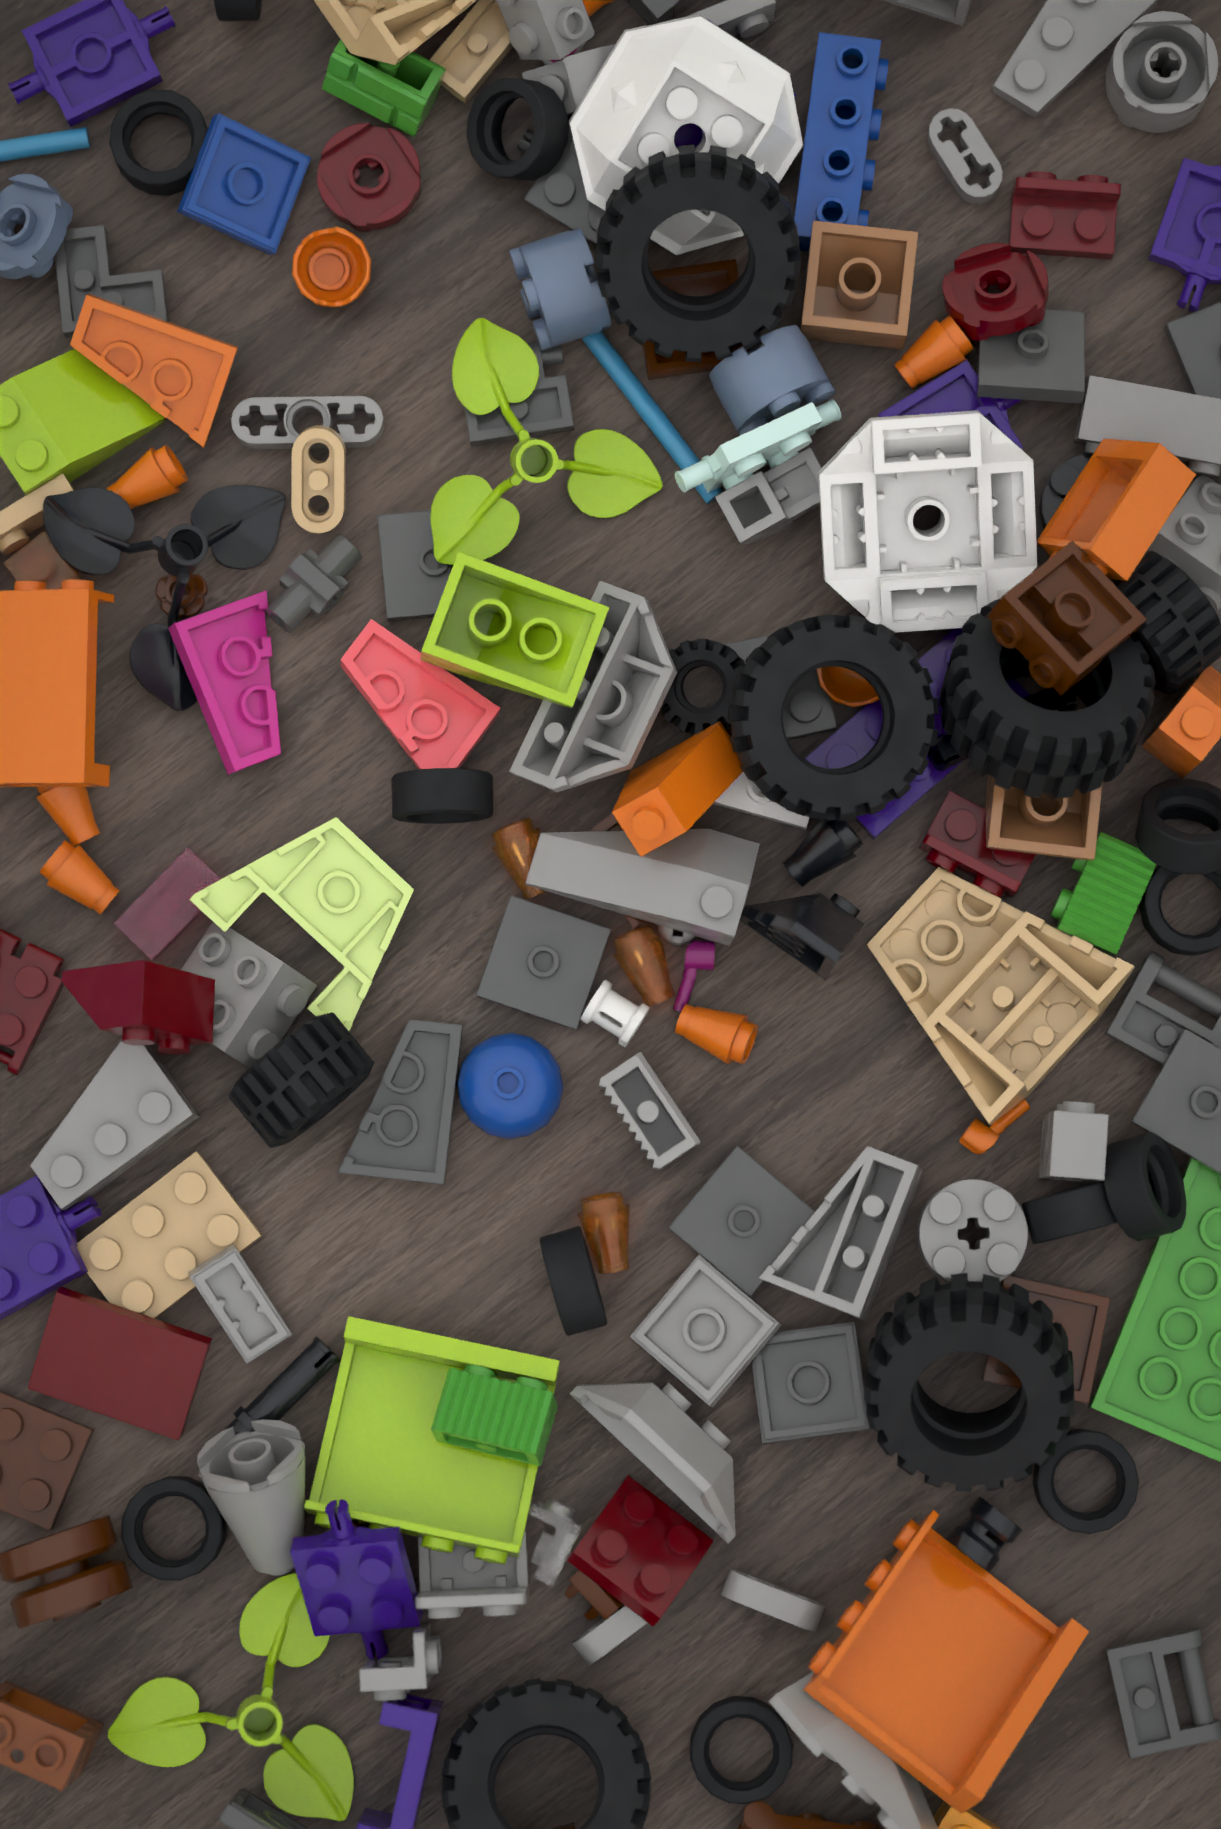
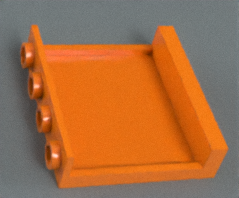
M62 580L61 589H47V583L15 581L14 590L0 591V787L110 786V765L94 763L98 603H114V595L94 590L93 581Z
M932 1510L919 1523L911 1518L892 1542V1545L898 1549L897 1553L890 1563L882 1559L864 1583L871 1591L861 1604L855 1599L842 1614L836 1626L843 1632L834 1645L826 1641L814 1655L807 1666L814 1674L803 1690L960 1814H963L983 1799L1089 1631L1073 1618L1061 1627H1057L933 1530L931 1527L940 1514Z

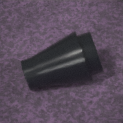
M820 819L795 852L783 864L794 879L804 887L811 880L857 857L854 852L863 845V842L845 820Z

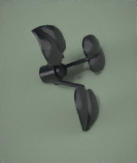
M234 485L217 488L203 495L195 504L191 512L192 525L180 524L170 530L165 539L154 536L152 540L133 544L126 542L133 534L135 528L133 512L120 495L107 489L96 487L81 488L64 494L49 495L43 502V520L48 538L58 555L70 567L84 574L107 575L111 573L119 563L121 551L127 554L153 549L158 551V561L161 567L168 574L176 576L177 580L168 614V626L150 624L137 634L131 644L130 665L135 678L143 688L173 710L184 711L198 700L168 627L178 622V615L186 584L189 581V574L196 570L205 558L210 546L215 560L227 568L247 570L260 565L267 559L276 544L286 497L283 493L259 486Z

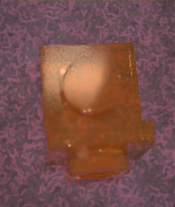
M45 531L41 532L3 563L17 581L47 583V589H61L62 580H84L75 569L58 555Z

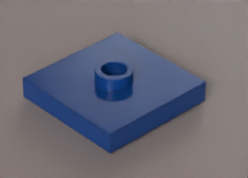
M220 113L215 114L210 122L177 212L268 255L275 254L311 157Z

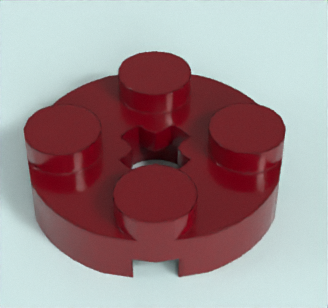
M370 123L354 124L336 133L326 143L322 151V159L317 172V185L326 208L339 221L350 225L359 232L382 229L400 221L410 212L421 194V168L412 144L397 130L387 127L388 130L382 127H371ZM367 165L370 170L380 168L384 173L378 177L379 185L374 188H370L368 185L359 186L356 182L361 178L358 170L360 167Z
M989 243L963 252L954 260V269L949 273L948 277L945 274L942 283L944 306L947 314L952 317L957 325L964 328L965 335L972 340L982 341L991 336L1011 334L1028 326H1035L1045 317V306L1049 297L1047 270L1040 258L1032 252L1026 250V256L1021 253L1011 252V244ZM997 285L1000 290L1005 291L998 294L988 293V287Z

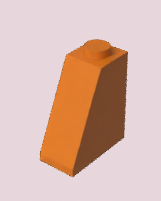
M1211 665L1200 673L1142 745L1145 750L1182 779L1205 758L1221 738V673Z
M721 721L631 770L612 813L640 857L687 832L743 772L741 761L737 753L733 752L730 736Z

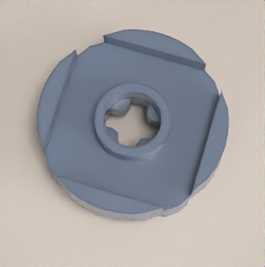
M19 174L9 178L8 180L14 184L7 186L0 192V277L20 279L30 275L33 278H39L44 276L52 267L53 257L59 250L66 235L67 227L72 220L73 208L63 199L60 192L44 179L33 174ZM25 222L21 231L15 234L13 232L15 225Z

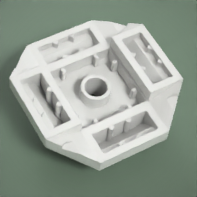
M699 14L624 30L569 120L587 200L605 210L606 202L613 189L619 190L622 187L623 177L633 167L636 166L640 170L648 165V157L664 151L666 157L679 154V148L674 144V136L679 127L688 123L696 124L702 129V140L695 147V152H709L710 145L726 148L727 156L737 159L742 154L755 161L757 171L761 174L768 172L779 184L803 146L790 73ZM694 209L683 211L667 218L653 231L650 239L675 255H679L744 236V233L737 223L723 214L710 210Z
M978 410L870 418L818 471L824 580L871 623L882 624L894 631V633L962 628L972 615L980 614L983 606L1001 599L1004 594L1030 575L1037 567L1033 459ZM925 505L938 507L940 509V519L936 526L928 530H920L913 526L914 514L920 507Z

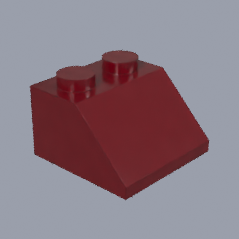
M147 960L62 971V983L98 1028L122 1035V1043L129 1045H152L155 1043L158 1044V1052L165 1054L190 1053L191 1045L213 1043L215 979Z

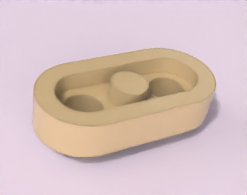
M318 425L302 431L292 447L291 508L295 521L304 530L312 533H325L339 524L345 512L346 448L343 439L335 430L327 426ZM315 443L325 444L329 449V457L322 461L314 459L310 453L311 445ZM316 495L324 496L329 502V509L322 513L314 511L310 506V499Z

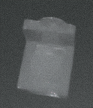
M548 1497L544 1505L534 1501L528 1514L557 1529L553 1536L543 1531L530 1558V1562L538 1565L534 1578L553 1587L582 1528V1524L573 1520L577 1513L576 1510Z

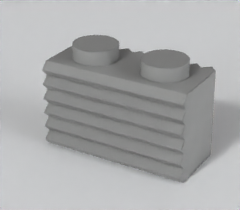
M641 1052L600 1078L599 1089L606 1090L605 1098L612 1099L611 1107L618 1108L617 1116L624 1117L623 1125L630 1126L629 1133L636 1135L635 1142L642 1144L641 1151L648 1152L647 1160L654 1161L653 1169H663L700 1144L701 1141Z

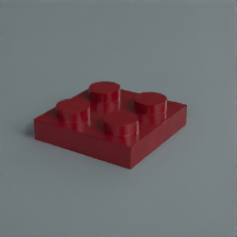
M628 1475L566 1561L654 1627L714 1540Z

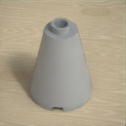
M261 1419L250 1421L251 1426L255 1429L253 1432L245 1431L235 1435L234 1428L230 1427L207 1441L197 1456L198 1473L200 1480L253 1568L261 1573L279 1576L294 1569L290 1553L293 1537L305 1536L306 1449L300 1432L295 1426L281 1420Z

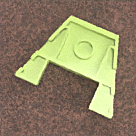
M335 817L198 891L189 900L226 932L262 892L266 893L343 965V969L307 1006V1009L315 1016L333 1012L350 1031L414 889Z

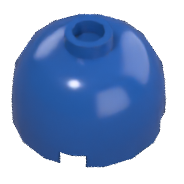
M512 1032L490 1036L474 1046L461 1064L457 1081L460 1105L470 1121L488 1135L508 1140L530 1136L547 1126L560 1107L564 1090L560 1066L550 1050L533 1037Z

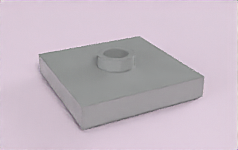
M698 1255L630 1337L713 1408L782 1325L708 1261Z

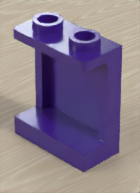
M407 1694L405 1699L383 1702L379 1724L411 1731L393 1814L365 1808L357 1822L356 1829H416L443 1701Z

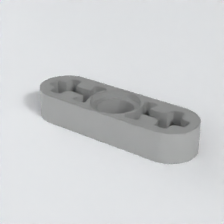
M366 396L253 397L240 402L235 407L231 417V425L237 439L244 446L251 449H292L295 440L299 436L293 427L294 419L299 412L306 409H313L319 412L323 417L322 426H327L333 429V422L329 412L330 409H338L337 416L339 420L355 419L357 410H365L368 419L375 420L374 424L366 425L364 434H356L353 425L337 424L339 435L344 441L345 448L372 446L382 437L385 429L381 408L374 400ZM286 410L284 413V426L287 436L278 437L280 430L277 425L262 426L260 435L252 436L249 428L242 426L243 422L251 420L252 412H261L263 419L266 421H280L277 411ZM315 443L310 447V449L328 448L323 443Z

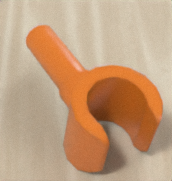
M1024 1099L991 1124L990 1127L976 1117L960 1137L959 1142L974 1154H984L994 1145L1000 1134L1009 1125L1030 1109V1105Z

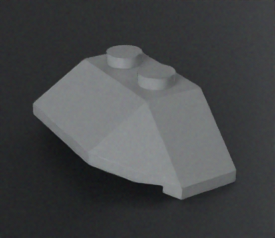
M599 581L591 601L609 607L573 708L543 700L509 770L511 774L554 792H560L632 769L677 674L676 667L648 600L643 596L603 581Z
M654 1382L578 1384L570 1392V1395L702 1518L721 1538L729 1543L736 1536L733 1458L725 1450L732 1441L710 1420H707L702 1426L696 1423L686 1413L692 1404L674 1386L668 1382L661 1390Z

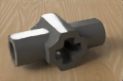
M339 534L318 555L309 548L288 566L286 572L280 578V586L285 590L266 609L267 614L288 633H291L310 612L319 619L340 601L345 591L349 588V582L344 577L362 559V555L352 543Z

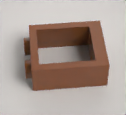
M4 1681L0 1684V1764L58 1790H65L83 1774L104 1723L12 1682ZM13 1750L23 1751L24 1759L21 1762H17L12 1758Z

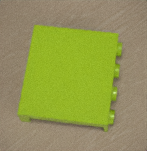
M348 1316L343 1336L345 1340L344 1350L311 1494L304 1506L308 1514L316 1515L314 1524L331 1529L325 1507L333 1500H337L339 1506L340 1499L348 1502L352 1523L369 1526V1529L400 1527L402 1534L421 1537V1547L453 1553L454 1545L475 1549V1559L506 1565L507 1556L519 1558L539 1466L438 1442L431 1428L449 1368L464 1370L467 1364L478 1365L494 1371L497 1379L506 1380L511 1383H516L517 1377L533 1378L545 1383L548 1386L547 1390L554 1394L560 1361Z

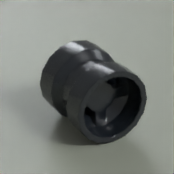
M979 1496L970 1508L971 1517L963 1526H956L947 1540L990 1573L1000 1560L999 1551L1005 1544L1013 1543L1022 1529Z

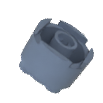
M581 228L571 231L567 230L509 250L517 279L526 278V280L521 281L523 289H520V295L529 320L539 317V319L532 321L541 351L599 333L612 326L606 298L601 295L592 265L594 260Z
M797 325L785 326L759 337L762 345L748 352L742 346L732 353V357L724 358L710 372L709 377L713 389L739 436L811 402L817 406L835 394L836 391L806 336L803 335Z

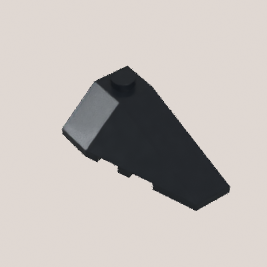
M821 893L748 905L745 906L740 917L741 922L824 980H826L864 925L863 922L856 918L860 910L836 893L830 899Z

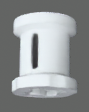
M605 979L589 1002L580 1020L586 1024L593 1021L619 1038L618 1044L626 1048L646 1017L650 1007L644 1003L637 1006L613 991L612 983Z

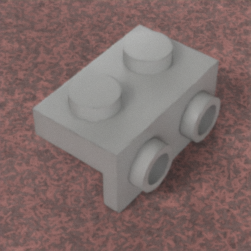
M495 0L499 5L509 30L510 42L517 50L520 60H560L594 36V29L582 0Z
M420 1623V1626H417L413 1632L414 1656L383 1657L381 1659L374 1658V1660L367 1658L359 1669L360 1692L374 1691V1700L390 1701L407 1698V1693L410 1692V1689H427L433 1674H439V1668H442L441 1636H431L430 1623Z

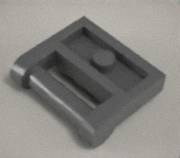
M1150 951L1104 1034L1163 1066L1184 1029L1191 1031L1221 1049V995L1163 963L1164 957ZM1154 982L1216 1016L1211 1029L1149 996L1147 992L1152 983Z
M1200 1628L1180 1630L1168 1635L1104 1648L1127 1754L1130 1758L1221 1738L1220 1719H1214L1198 1648L1203 1645ZM1175 1652L1178 1653L1193 1724L1185 1727H1179L1163 1656Z

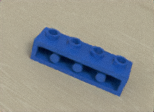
M819 32L794 215L795 224L798 229L800 251L809 252L813 220L867 226L869 210H861L859 206L861 190L872 191L876 160L866 159L868 140L878 141L882 109L872 108L874 91H885L889 59L879 58L881 40Z

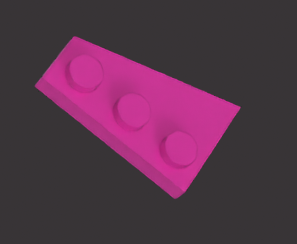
M267 590L174 623L168 627L228 775L281 754L276 691L271 688L269 658L272 657L271 637H267L265 610L268 608Z

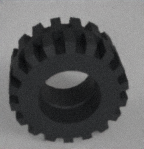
M1146 551L1128 581L1109 579L1147 619L1134 633L1133 642L1140 641L1150 657L1148 664L1154 670L1155 690L1163 694L1174 695L1221 657V622L1215 609L1197 584L1173 562L1156 552Z
M333 1012L319 1015L290 1033L257 1060L236 1081L229 1099L269 1148L282 1146L304 1133L353 1093L369 1076L374 1061Z

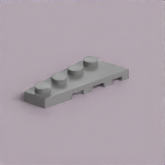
M1047 0L993 85L992 93L1036 119L1083 74L1084 70L1102 53L1104 54L1136 20L1147 14L1156 5L1158 0Z

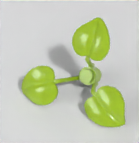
M485 318L474 320L458 342L452 363L453 389L461 404L471 413L484 415L500 407L503 416L517 435L519 442L514 446L510 455V464L514 473L498 484L494 490H492L484 478L467 474L448 480L435 494L430 512L433 553L439 563L449 565L454 564L458 551L480 560H485L503 550L511 542L518 530L520 521L519 511L514 504L501 498V496L513 486L519 485L523 479L533 483H540L550 479L557 469L571 470L572 473L567 481L570 499L580 511L596 518H610L623 514L647 497L660 491L663 486L660 475L648 455L635 442L616 431L595 429L581 434L574 445L575 461L558 459L556 450L551 444L544 440L530 438L528 431L521 425L511 410L509 403L522 402L534 391L539 378L537 358L531 347L522 338Z
M296 1572L277 1577L267 1583L252 1596L242 1612L239 1624L242 1646L253 1655L268 1657L265 1664L261 1694L246 1698L238 1707L235 1717L211 1712L198 1713L199 1697L194 1688L176 1677L164 1676L148 1680L140 1685L128 1698L108 1730V1739L127 1756L153 1766L177 1767L193 1761L203 1752L206 1745V1736L200 1723H213L225 1726L229 1730L239 1729L242 1738L253 1746H266L274 1743L280 1744L283 1747L268 1757L263 1771L266 1793L279 1809L299 1817L326 1818L336 1821H344L349 1815L353 1799L354 1776L350 1756L343 1741L335 1732L319 1724L303 1726L295 1734L292 1741H290L286 1735L281 1733L283 1726L282 1716L278 1705L271 1699L277 1659L290 1667L305 1666L322 1654L330 1635L314 1636Z

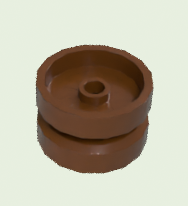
M110 1515L85 1522L0 1553V1574L4 1582L13 1584L38 1576L40 1585L17 1593L10 1601L18 1628L53 1618V1621H58L102 1605L101 1601L133 1588L125 1561L113 1559L91 1567L88 1562L89 1557L112 1549L118 1541Z

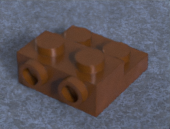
M1071 541L1004 594L987 615L992 622V632L996 640L1006 648L1016 647L1030 662L1029 671L1035 682L1044 688L1053 687L1060 695H1063L1096 668L1105 656L1135 633L1147 620L1074 541Z

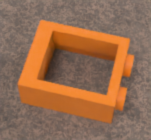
M1103 438L1037 539V545L1050 555V559L1071 541H1074L1109 579L1128 581L1196 474L1161 443Z

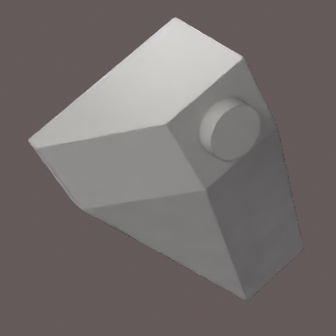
M688 829L687 832L640 857L624 831L541 833L525 885L730 946L740 921L760 844L712 829Z
M814 1672L778 1692L769 1700L770 1704L816 1757L823 1753L844 1769L841 1772L843 1776L841 1782L853 1795L857 1794L871 1805L876 1802L882 1808L877 1813V1817L886 1829H938L919 1781L803 1690Z

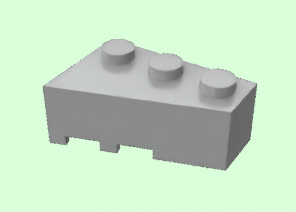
M121 1040L30 1166L60 1209L67 1210L95 1194L200 1118V1115L150 1045H129L122 1043Z
M867 1146L824 1198L825 1201L806 1224L798 1229L791 1238L792 1241L773 1264L765 1269L759 1279L867 1321L924 1171L914 1163Z

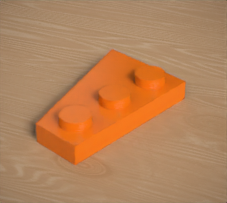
M88 293L85 297L70 346L117 382L124 384L150 404L152 409L164 418H168L204 448L238 346Z

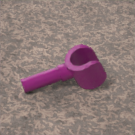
M693 941L687 946L683 978L673 1006L674 1010L681 1012L683 1007L688 1004L696 981V971L714 970V942Z

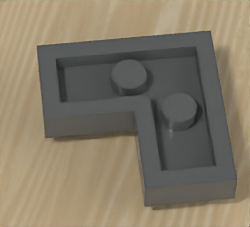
M105 226L67 229L64 240L55 254L62 329L66 338L73 337L85 297L88 293L169 322L165 279L162 270L112 275L108 235Z

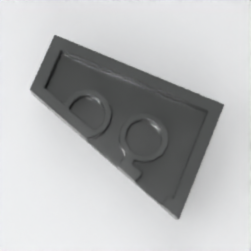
M409 1019L382 1076V1081L368 1110H366L359 1125V1130L337 1173L445 1185L463 1025Z

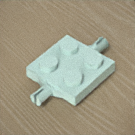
M830 399L828 402L817 407L811 402L721 444L711 456L706 455L702 457L700 462L683 470L676 471V482L684 493L702 483L707 493L724 486L725 490H728L753 476V472L766 465H769L772 469L799 454V450L812 443L810 436L815 434V430L834 421H839L842 418L839 406L833 399Z

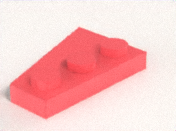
M373 619L368 622L340 660L342 669L418 769L460 768L500 714L501 708L447 670L421 661V653Z

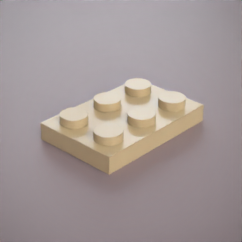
M196 1151L77 1243V1248L88 1270L87 1274L109 1303L156 1319L196 1288L188 1272L233 1243L241 1253L263 1235L200 1152Z

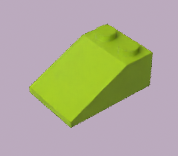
M76 349L22 372L0 385V456L26 495L62 473L71 483L166 421L162 415L150 407V404L124 384L117 382Z
M458 551L423 645L421 661L470 679L573 708L609 607Z

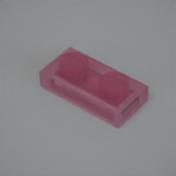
M187 847L114 924L155 962L202 913L189 899L198 891L219 881L221 878Z

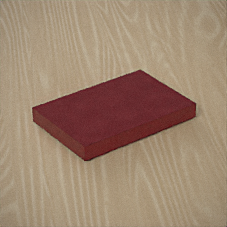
M61 1286L56 1291L27 1389L179 1441L185 1430L213 1338Z

